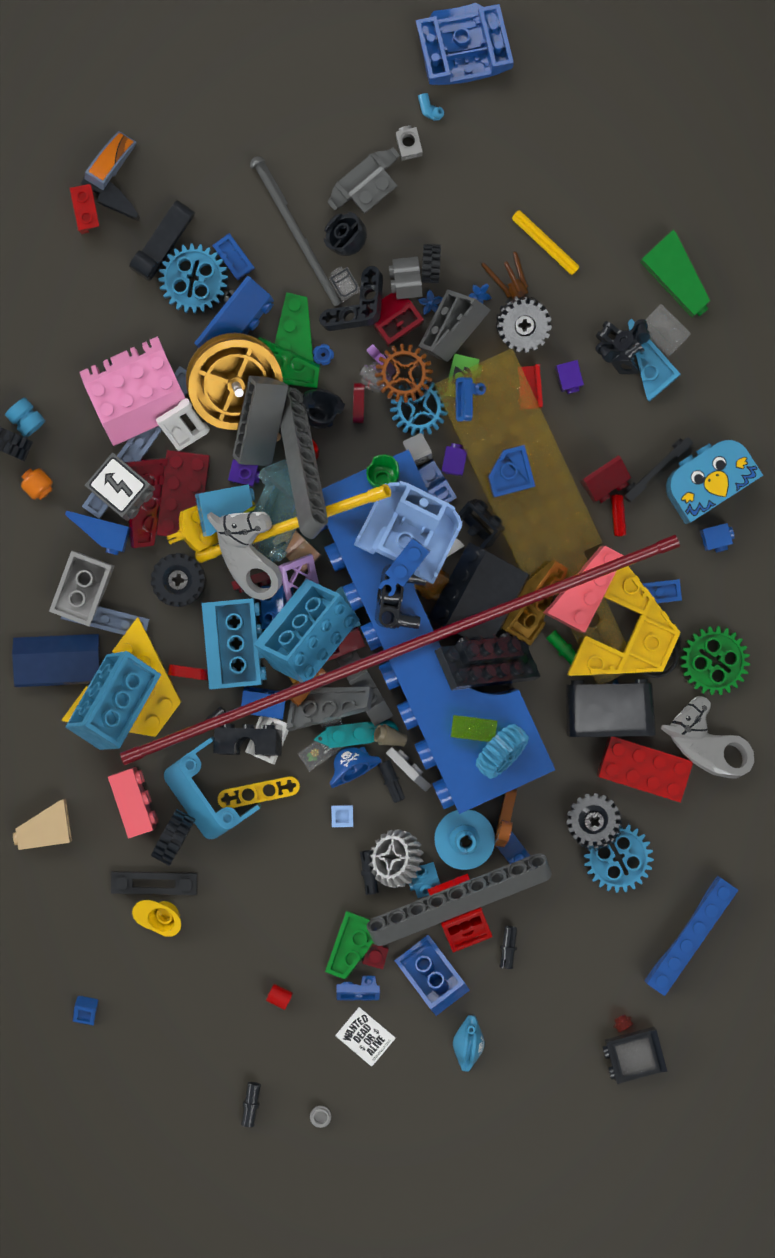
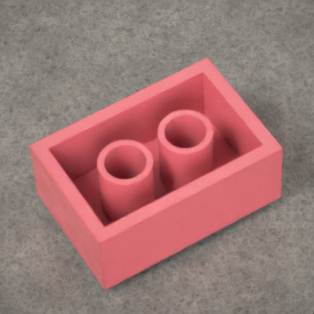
M133 767L108 776L128 839L154 830L159 821L155 810L151 811L149 805L152 802L148 790L145 791L142 785L145 782L142 770H137V767Z

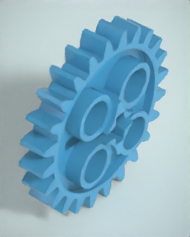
M191 243L190 249L187 250L182 245V252L175 248V256L173 257L168 254L167 256L170 261L162 262L166 269L159 270L164 277L158 278V280L165 284L160 287V290H167L163 296L165 299L171 297L169 304L177 303V310H180L183 306L185 313H188L190 308H192L194 314H196L197 308H200L204 313L206 305L213 309L211 302L214 301L219 304L217 296L225 295L221 288L225 289L228 287L223 283V281L228 280V276L222 275V273L227 271V268L220 267L223 260L219 259L216 261L218 254L215 252L210 255L211 249L209 247L203 251L202 244L198 246V249H195L193 243ZM198 260L199 265L196 270V277L199 280L194 281L192 296L188 297L191 287V281L188 278L193 277L195 261ZM183 261L191 263L188 271L180 270V264ZM210 266L212 272L208 276H203L200 273L201 268ZM178 282L186 283V289L183 292L175 290V285ZM206 287L207 294L203 297L197 296V288Z
M630 825L626 829H620L621 834L615 838L616 842L614 843L618 853L625 855L622 860L629 873L628 875L624 874L618 861H613L615 854L610 844H608V849L611 854L607 859H601L598 856L599 850L595 851L594 848L589 850L590 854L584 855L585 858L590 859L589 862L585 863V866H591L592 868L587 873L595 874L592 881L601 880L599 887L601 888L604 884H607V891H610L612 886L615 887L616 893H618L620 887H623V890L627 892V886L629 885L635 889V882L643 884L640 879L641 876L648 878L645 870H652V867L647 865L648 862L654 861V859L648 857V854H651L653 850L646 849L650 842L643 843L642 840L645 835L643 834L638 837V829L631 832ZM620 838H627L630 845L627 849L622 850L618 847L617 842ZM630 857L638 858L640 863L637 868L631 869L628 867L627 860ZM616 866L620 869L618 878L609 877L608 870L610 867Z

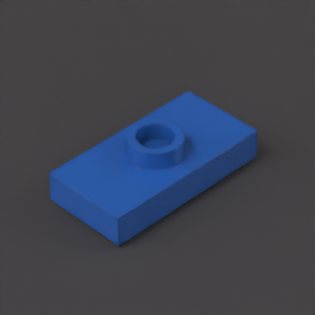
M230 233L212 245L237 281L255 269Z

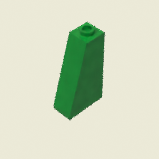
M672 230L641 259L640 263L691 318L696 314L700 317L708 309L706 304L710 302V299L677 233Z

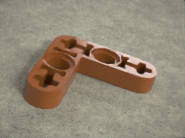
M517 788L504 793L494 846L504 848L509 841L513 822L510 821Z

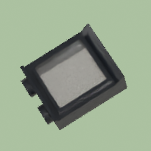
M655 1027L605 1039L606 1046L602 1047L605 1058H610L611 1067H608L611 1080L615 1079L617 1084L661 1072H668Z

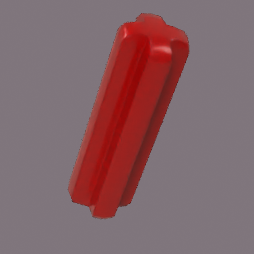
M623 495L611 496L614 535L617 537L625 536L626 524Z

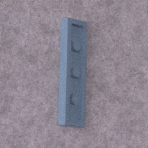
M98 606L90 626L125 635L137 617L140 618L147 632L150 619ZM61 616V619L78 623L76 621Z

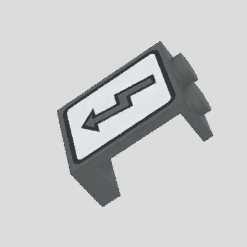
M114 453L106 459L85 484L90 491L126 521L136 517L141 505L152 498L153 491L155 490L152 485Z

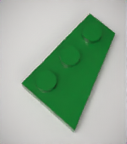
M286 292L275 344L313 362L308 298Z
M258 337L274 354L280 366L285 384L311 388L318 387L320 365L264 338Z
M346 911L325 970L326 973L342 979L348 978L374 944L367 929V923L371 919Z

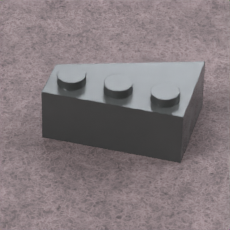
M447 289L418 347L433 357L448 362L491 309L474 298Z

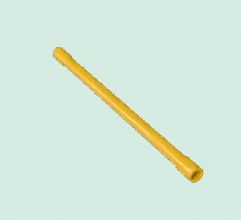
M384 484L365 493L325 506L327 517L370 502L388 498L391 496V489L387 484ZM297 517L272 525L270 530L256 536L253 543L299 528ZM219 544L195 552L196 560L199 563L222 555Z

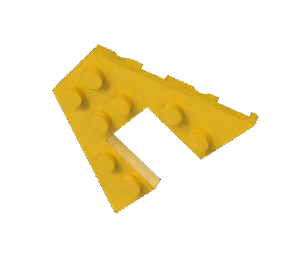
M629 566L616 571L604 595V598L640 614L624 652L622 653L588 636H584L567 673L568 676L664 671L681 632L671 622L665 611L657 604L648 589L640 582L638 576L633 573Z
M137 617L112 652L128 651L161 674L129 731L130 733L156 737L182 701L175 691L170 677H168L140 618ZM88 685L62 718V721H69Z

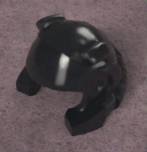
M317 388L308 390L303 394L304 399L302 403L306 406L309 425L314 428L322 429L333 426L336 414H342L345 403H343L341 397L328 390Z

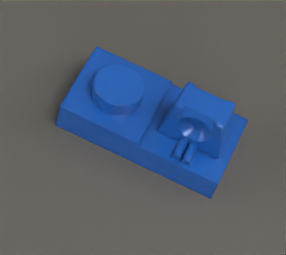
M363 976L361 985L352 982L337 984V1000H380V985L376 984L375 976Z

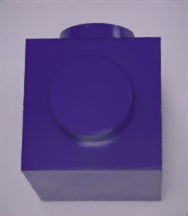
M233 460L228 481L241 485L249 484V487H254L255 483L259 484L262 471H258V465H244Z

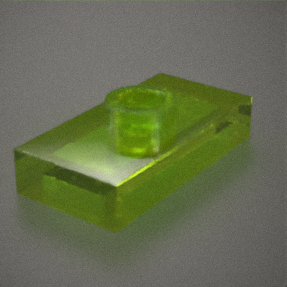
M453 715L450 737L490 742L496 736L497 720Z

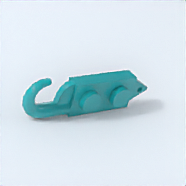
M385 720L382 723L378 724H386L392 727L393 729L399 731L396 724L390 720ZM371 721L325 727L326 730L314 738V741L328 746V749L369 744L374 742V732L378 725L374 726Z

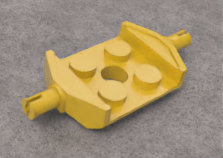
M197 505L180 512V530L167 536L168 540L172 539L168 541L170 544L184 540L196 552L219 543L217 532L211 536L203 537ZM256 506L250 507L243 513L256 510Z

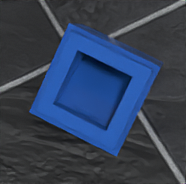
M78 996L74 1007L73 1022L94 1026L98 999Z

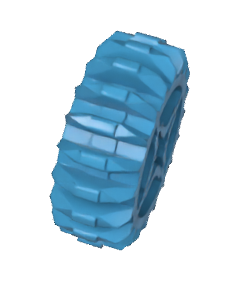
M415 379V382H416L417 385H418V384H419V380H418V379ZM434 382L430 384L428 390L420 389L424 391V395L415 401L408 398V402L405 404L412 410L408 421L404 418L401 411V403L404 402V396H400L399 402H396L395 399L391 400V404L397 405V407L390 408V412H397V415H394L392 420L400 419L396 426L400 428L404 424V433H407L410 428L412 429L411 436H415L416 430H419V434H424L423 430L426 429L428 435L432 434L431 426L438 430L439 427L436 422L444 423V420L439 416H447V412L441 410V408L448 407V403H441L446 396L437 395L441 392L440 387L435 391L432 390L435 385ZM407 383V389L402 385L399 386L401 391L411 390L412 388ZM430 395L434 398L437 405L436 414L426 405ZM425 399L422 407L425 411L422 413L420 411V413H416L415 417H413L415 414V406L413 404L417 403L418 405V402L421 403ZM419 416H426L432 419L423 425L413 424Z
M516 724L508 725L498 732L482 749L483 751L476 760V767L489 779L500 775L522 754L529 739L525 734L526 732Z

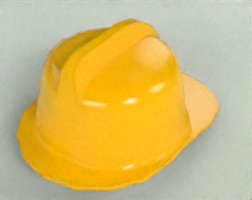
M142 900L133 907V918L139 925L165 937L177 935L181 930L182 924L179 911L171 902L161 901L158 903L152 900Z

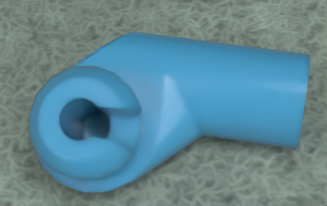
M428 93L418 95L421 111L424 116L434 121H438L444 116L442 107L438 108L430 104Z

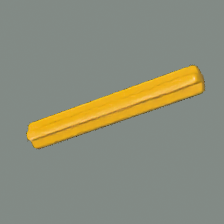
M518 210L512 216V220L571 275L576 273L579 265L522 211Z

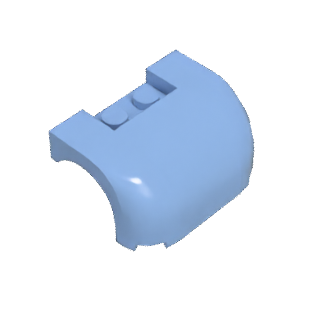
M400 481V483L391 482L387 484L391 489V496L374 503L354 545L373 555L377 552L395 561L410 540L415 538L429 549L430 553L416 569L414 575L434 584L462 527L463 521H461L460 516L455 511V507L409 483Z

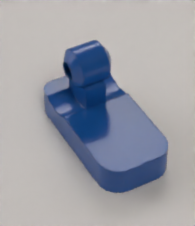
M471 377L456 379V420L458 422L472 420L473 395H483L486 392L485 385L483 383H473Z
M512 831L509 841L504 848L496 846L510 864L530 856Z

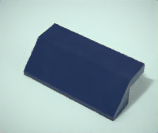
M99 634L13 638L14 687L90 684L101 665L99 658Z

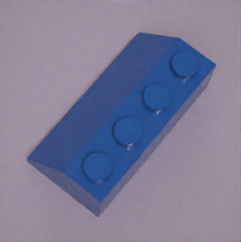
M247 276L194 344L199 348L208 340L226 333L248 334L250 330L253 331L260 323L259 318L263 313L267 314L271 310L274 299L251 277Z

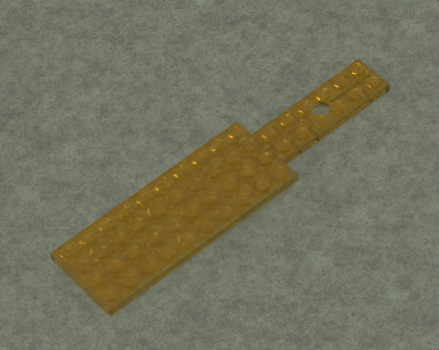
M513 349L504 351L434 384L494 514L503 521L502 526L506 528L503 534L520 570L528 573L529 577H531L554 559L568 568L564 579L578 574L588 561L584 551L603 542L540 407L538 408V402ZM462 377H471L473 383H483L486 387V392L483 395H473V418L468 422H458L456 420V379ZM525 445L536 487L493 498L488 475L503 450ZM603 597L596 610L599 616L598 624L594 627H588L585 633H580L572 629V632L579 647L584 636H588L623 653L627 644L606 599ZM625 673L593 675L597 684H605Z

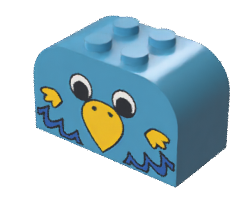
M724 440L713 446L709 443L696 451L698 456L695 458L690 455L679 462L680 467L670 474L666 482V493L685 524L694 521L763 476L742 444L733 440Z

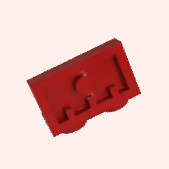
M87 184L72 187L70 192L78 231L81 234L90 233L89 229L99 227L92 186Z

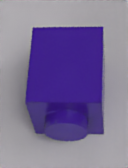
M578 360L556 365L555 369L561 392L567 391V394L579 392V388L584 383Z
M451 443V447L446 446L441 473L462 477L468 451L463 449V445Z

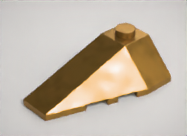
M553 559L526 582L519 597L564 580L568 568ZM553 596L510 612L502 629L513 636H517L518 639L531 646L546 623L543 612L552 604Z

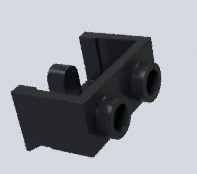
M473 499L466 503L458 515L461 521L464 520L470 526L467 531L469 535H479L484 540L480 547L485 549L491 547L506 528L502 525L503 521L499 516L492 515L487 510L488 505L484 501ZM473 511L494 530L493 533L472 514Z

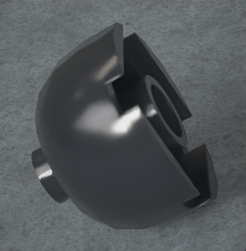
M352 212L344 215L341 213L337 214L329 221L324 230L326 232L324 243L331 251L340 256L356 254L363 248L367 240L366 226Z

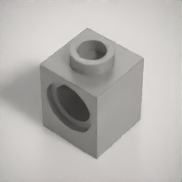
M411 125L399 128L395 136L401 161L422 156L417 127L412 128ZM410 137L415 143L407 147L402 142L404 138Z

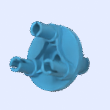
M469 809L459 814L458 810L447 814L439 822L435 830V847L441 859L449 866L461 870L473 869L482 865L492 854L495 845L494 830L487 818L479 812ZM465 835H468V838L471 840L468 846H462L460 841Z

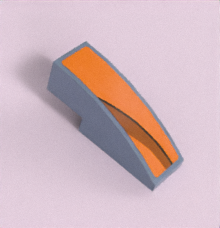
M118 131L85 172V180L104 190L112 176L114 177L137 142Z

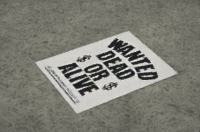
M360 1007L335 1035L370 1066L374 1065L395 1040L392 1034Z

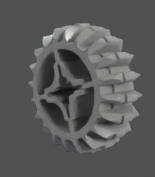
M397 829L387 831V834H381V840H375L377 845L376 847H371L374 852L373 855H370L373 861L369 865L374 867L371 873L376 875L375 879L385 886L398 888L405 887V884L412 883V878H417L416 871L422 870L419 864L424 862L420 856L424 852L419 850L421 844L416 842L417 838L407 831L403 832Z

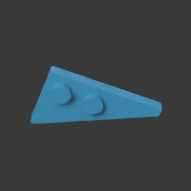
M632 318L628 321L629 330L634 327L635 322ZM651 340L641 345L645 350L643 353H636L642 382L649 402L681 375Z

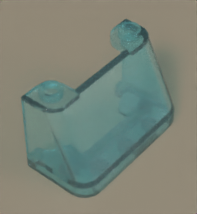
M284 459L263 468L258 477L266 486L255 509L251 512H265L270 516L272 525L297 517L287 460ZM296 529L253 543L252 546L272 562H279L286 556L287 547Z

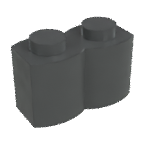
M418 257L392 259L393 265L389 266L390 279L394 278V280H390L391 292L396 293L397 299L422 297Z

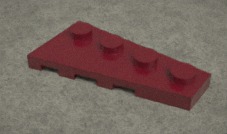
M167 458L125 462L155 488L152 498L141 505L136 517L129 520L132 548L154 546L158 522L157 511L161 503L160 491L161 485L164 483L165 476H163L164 466L167 464Z

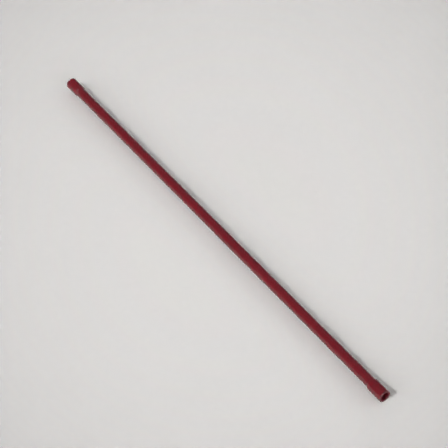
M672 535L648 547L160 739L121 752L120 757L123 764L127 765L169 746L634 563L680 547L676 535Z

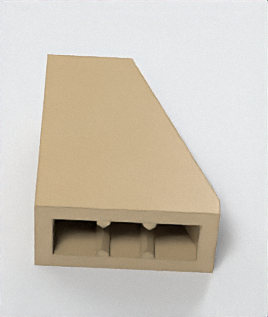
M66 799L56 802L16 828V832L13 833L14 844L18 845L19 850L70 843L72 841Z

